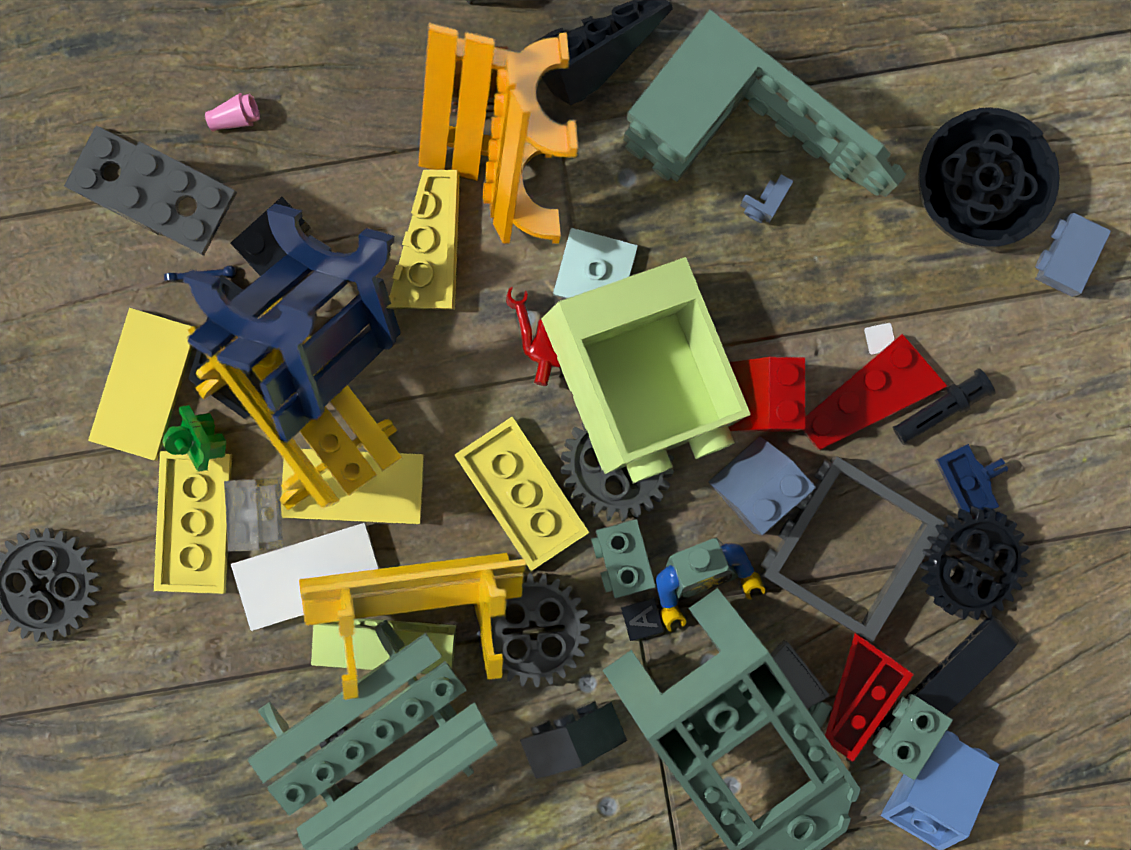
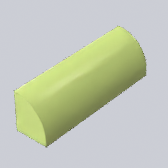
M354 619L355 635H352L356 669L373 670L390 658L375 631V627L384 620ZM387 620L405 644L400 650L426 633L440 652L442 657L420 673L427 674L444 661L447 662L451 669L453 668L456 625ZM338 621L313 624L311 665L347 668L343 636H339Z

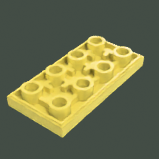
M129 308L88 441L150 460H158L163 444L162 440L166 434L193 347L188 343V336L190 334L187 331L192 326Z
M302 449L314 467L322 463L313 449ZM361 452L377 473V476L350 496H347L327 470L321 476L340 501L333 506L321 509L312 495H309L289 511L281 503L280 518L421 524L424 454L400 453L402 458L382 471L368 452ZM284 458L282 483L295 474Z

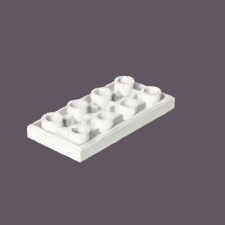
M366 523L231 564L251 631L303 615L299 579L380 569Z

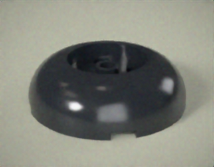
M991 107L966 111L943 124L927 143L918 169L919 194L930 219L952 239L969 246L981 248L1006 246L1034 232L1050 214L1058 195L1060 181L1057 157L1043 137L1044 133L1033 122L1018 113ZM968 153H974L978 156L979 163L977 166L970 167L966 164V155ZM1000 163H1008L1012 170L1011 175H1003L999 167ZM979 176H985L988 179V187L982 185L983 181L979 180ZM965 186L969 189L970 196L967 200L959 198L956 192L958 187ZM998 195L1003 199L1001 209L990 205V198L992 196Z

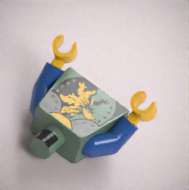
M713 538L669 557L665 569L656 577L659 599L663 607L660 617L668 631H671L670 625L677 619L682 627L686 625V619L677 606L679 601L734 579L741 578L744 594L749 600L752 599L750 594L752 589L759 588L765 594L762 579L758 573L754 572V568L743 547L736 543L723 544L718 538Z

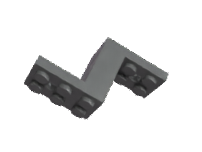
M97 125L64 187L137 225L157 235L160 233L203 256L237 194L235 190L140 141L136 146ZM113 163L118 164L121 169L119 178L112 182L106 181L103 175L106 166ZM184 198H194L197 203V209L194 214L187 217L181 216L178 211L180 201Z

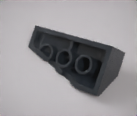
M631 0L614 7L612 15L593 19L590 16L582 19L583 26L565 32L567 33L569 53L568 67L552 69L541 78L552 94L572 106L583 101L589 94L599 89L673 10L672 3L667 0ZM559 28L551 31L535 42L548 38H558L559 33H564V30Z

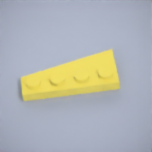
M423 170L411 211L412 218L408 232H405L402 245L404 246L399 264L396 265L392 278L394 282L389 296L391 304L386 308L455 310L460 172L458 170Z

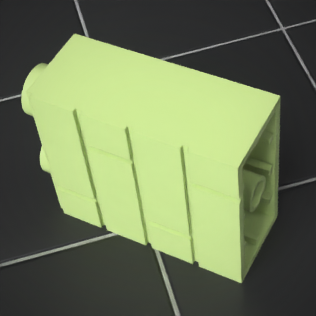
M686 257L559 301L541 318L554 352L558 356L557 359L568 387L573 393V399L585 429L589 433L593 449L605 474L627 467L632 482L636 483L673 468L667 454V450L689 442L695 459L735 444L729 426L751 414Z

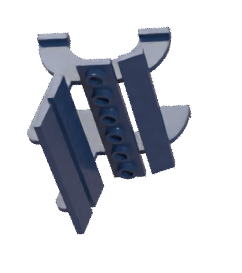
M274 204L267 209L269 225L276 241L287 255L231 301L227 299L222 291L220 277L190 270L183 276L184 283L189 284L194 299L209 318L188 336V343L209 357H213L233 338L238 336L217 355V361L250 371L275 348L281 349L285 361L260 383L269 409L276 411L272 418L281 441L288 442L311 419H318L324 413V407L384 349H391L395 345L396 338L401 334L394 310L386 309L391 304L384 280L376 278V275L384 269L389 261L391 245L395 242L394 235L366 228L359 234V246L355 252L347 254L341 252L334 253L326 244L311 235L307 237L299 224V220L302 218L301 210ZM314 270V272L310 276H308L303 282H301L296 288H294L289 294H287L281 301H279L261 318H258L261 314H263L268 308H270L275 302H277L282 296H284L289 290H291L296 284H298L303 278H305L310 272ZM350 281L356 282L359 294L302 345V342L312 333L315 327L316 311Z

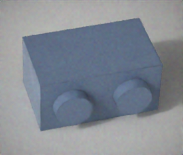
M1075 213L1066 216L1064 220L1059 218L1050 234V237L1054 240L1049 251L1045 249L1036 263L1035 268L1039 269V272L1035 279L1071 297L1081 294L1111 230Z

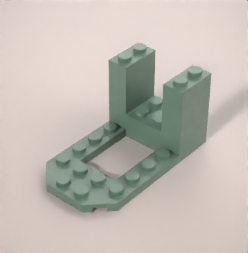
M712 10L707 12L627 115V120L631 124L624 133L623 140L627 143L625 148L641 160L645 157L654 164L652 169L667 181L670 178L676 182L679 181L744 97L749 100L748 105L752 110L761 116L767 114L776 121L775 126L780 132L788 137H792V135L797 137L804 143L802 147L808 154L817 159L821 156L831 164L830 170L843 180H846L848 177L851 181L865 187L872 194L877 196L880 194L886 197L906 176V173L899 165L894 164L891 167L888 163L887 158L891 154L882 143ZM776 92L780 93L782 96H784V97H785L787 100H789V101H788V102L784 101L781 97H779V96L776 94ZM807 114L810 118L816 121L817 124L815 125L813 122L807 119L805 115ZM836 137L837 139L840 140V142L838 143V142H837L836 140H834L833 138Z
M718 588L691 606L689 610L719 653L667 691L662 693L632 650L603 670L648 742L729 850H821L847 831L851 820L848 812L851 803L857 802L861 790L770 653ZM771 721L811 781L753 822L712 763Z

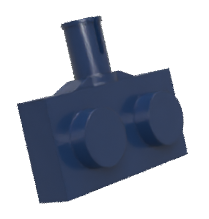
M965 444L935 459L959 509L970 513L972 506L982 510L984 507L992 510L999 507L992 493L990 479L1008 472V467L1002 466L1006 464L1002 458L983 467L976 460L969 444Z

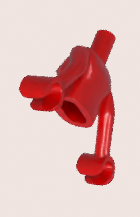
M510 287L506 295V303L510 308L516 309L524 354L529 356L531 360L539 363L534 383L540 386H547L552 367H560L557 359L558 356L554 352L541 319L538 320L536 333L532 340V328L525 306L528 293L525 290L523 299L516 301L511 297L513 287Z

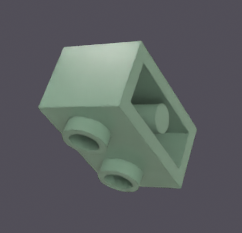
M637 519L596 530L597 537L592 538L591 541L596 559L602 557L604 559L607 571L600 572L605 592L612 591L614 598L656 587Z
M910 693L907 699L902 697L892 711V715L895 718L888 728L883 727L873 741L875 749L872 753L912 780H915L953 720Z

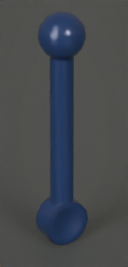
M232 265L219 270L199 271L217 277L223 275L228 279L234 278L237 273L236 268ZM188 272L164 274V281L183 280V276Z

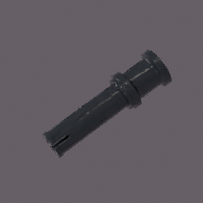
M978 368L974 371L973 376L959 385H950L946 395L898 425H894L892 428L900 442L906 445L909 441L933 428L958 411L961 413L971 410L970 406L987 395L992 397L996 394V391L982 369Z

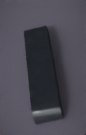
M992 615V617H988L978 625L910 693L944 715H947L1011 653L1019 640L995 615ZM893 709L882 719L872 735L874 737L883 727H889L895 718L892 715Z

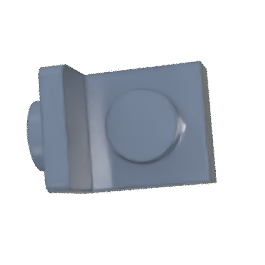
M782 174L777 183L770 180L760 197L766 201L764 204L745 195L740 204L741 207L745 208L744 214L759 223H762L763 220L770 223L793 181Z

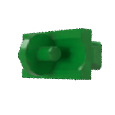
M190 405L180 406L179 413L183 419L180 426H171L162 440L163 446L172 455L188 454L197 472L207 471L209 459L225 457L226 440L222 433L214 434L215 424L210 413L195 415Z

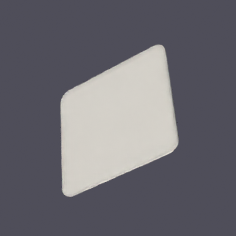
M890 323L864 329L871 355L881 352L894 340Z

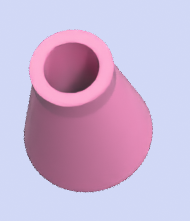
M239 93L213 110L205 112V118L208 127L214 132L220 129L253 126V122L260 119V114L253 96L250 93L246 95Z

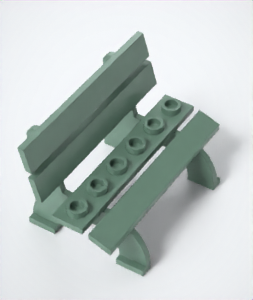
M384 620L375 627V631L390 658L357 681L358 698L344 700L342 691L290 729L287 722L271 702L258 709L259 714L275 732L277 738L248 758V762L261 781L265 783L293 762L297 765L269 785V792L289 816L318 795H321L327 803L326 808L296 828L305 850H359L357 845L460 771L463 770L468 777L475 773L471 764L498 745L475 703L458 714L449 703L464 693L466 688L446 661L419 680L416 678L417 674L442 657L426 633L400 650L405 646L404 642L388 621ZM406 682L410 685L309 758L305 757L304 754ZM431 715L436 719L440 726L346 794H343L335 784Z

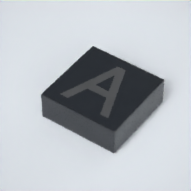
M654 598L621 607L630 641L664 632Z

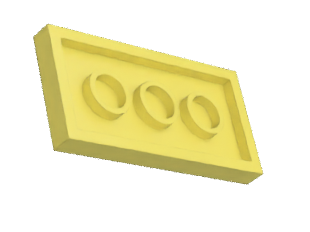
M513 417L455 454V457L521 557L525 559L531 571L589 533Z
M160 451L154 591L226 593L232 454H225L223 458L209 459L208 470L197 472L188 454L172 455L167 451Z

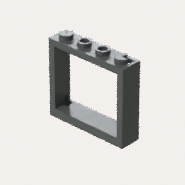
M836 456L832 457L830 462L825 459L821 467L816 471L814 477L819 479L815 485L816 488L796 505V507L800 508V511L794 521L788 519L778 534L782 540L776 550L770 548L764 556L765 559L760 565L764 568L761 575L873 643L924 559L925 555L922 553V550L930 549L932 544L928 541L927 537H937L939 533L935 526L937 524L944 526L945 522ZM839 473L844 474L922 522L861 623L779 573Z

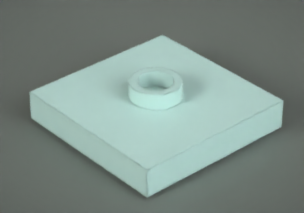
M571 228L553 295L567 299L629 277L638 245Z

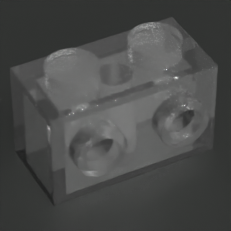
M262 478L224 481L228 551H256L283 548L281 502L279 501L280 479Z

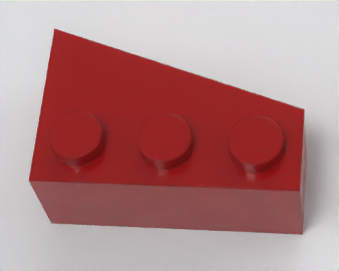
M854 633L825 733V737L831 746L852 762L914 675L856 633Z

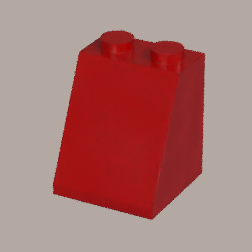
M765 357L729 362L751 414L729 426L730 432H797L805 429V357Z

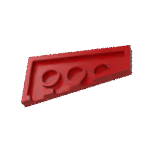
M901 334L805 415V429L801 431L820 450L947 387V385L908 339Z

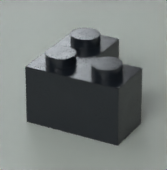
M280 197L274 203L293 208L283 197ZM267 210L230 243L259 276L263 275L287 255L271 231ZM303 218L299 220L300 227L305 234L311 227ZM308 275L281 298L283 299L287 294H289L294 288H296L301 282H303L308 277Z
M594 700L577 707L578 714L575 716L573 713H569L553 720V725L550 720H545L530 727L532 733L520 739V742L535 778L538 779L583 767L628 741L612 702L597 705Z

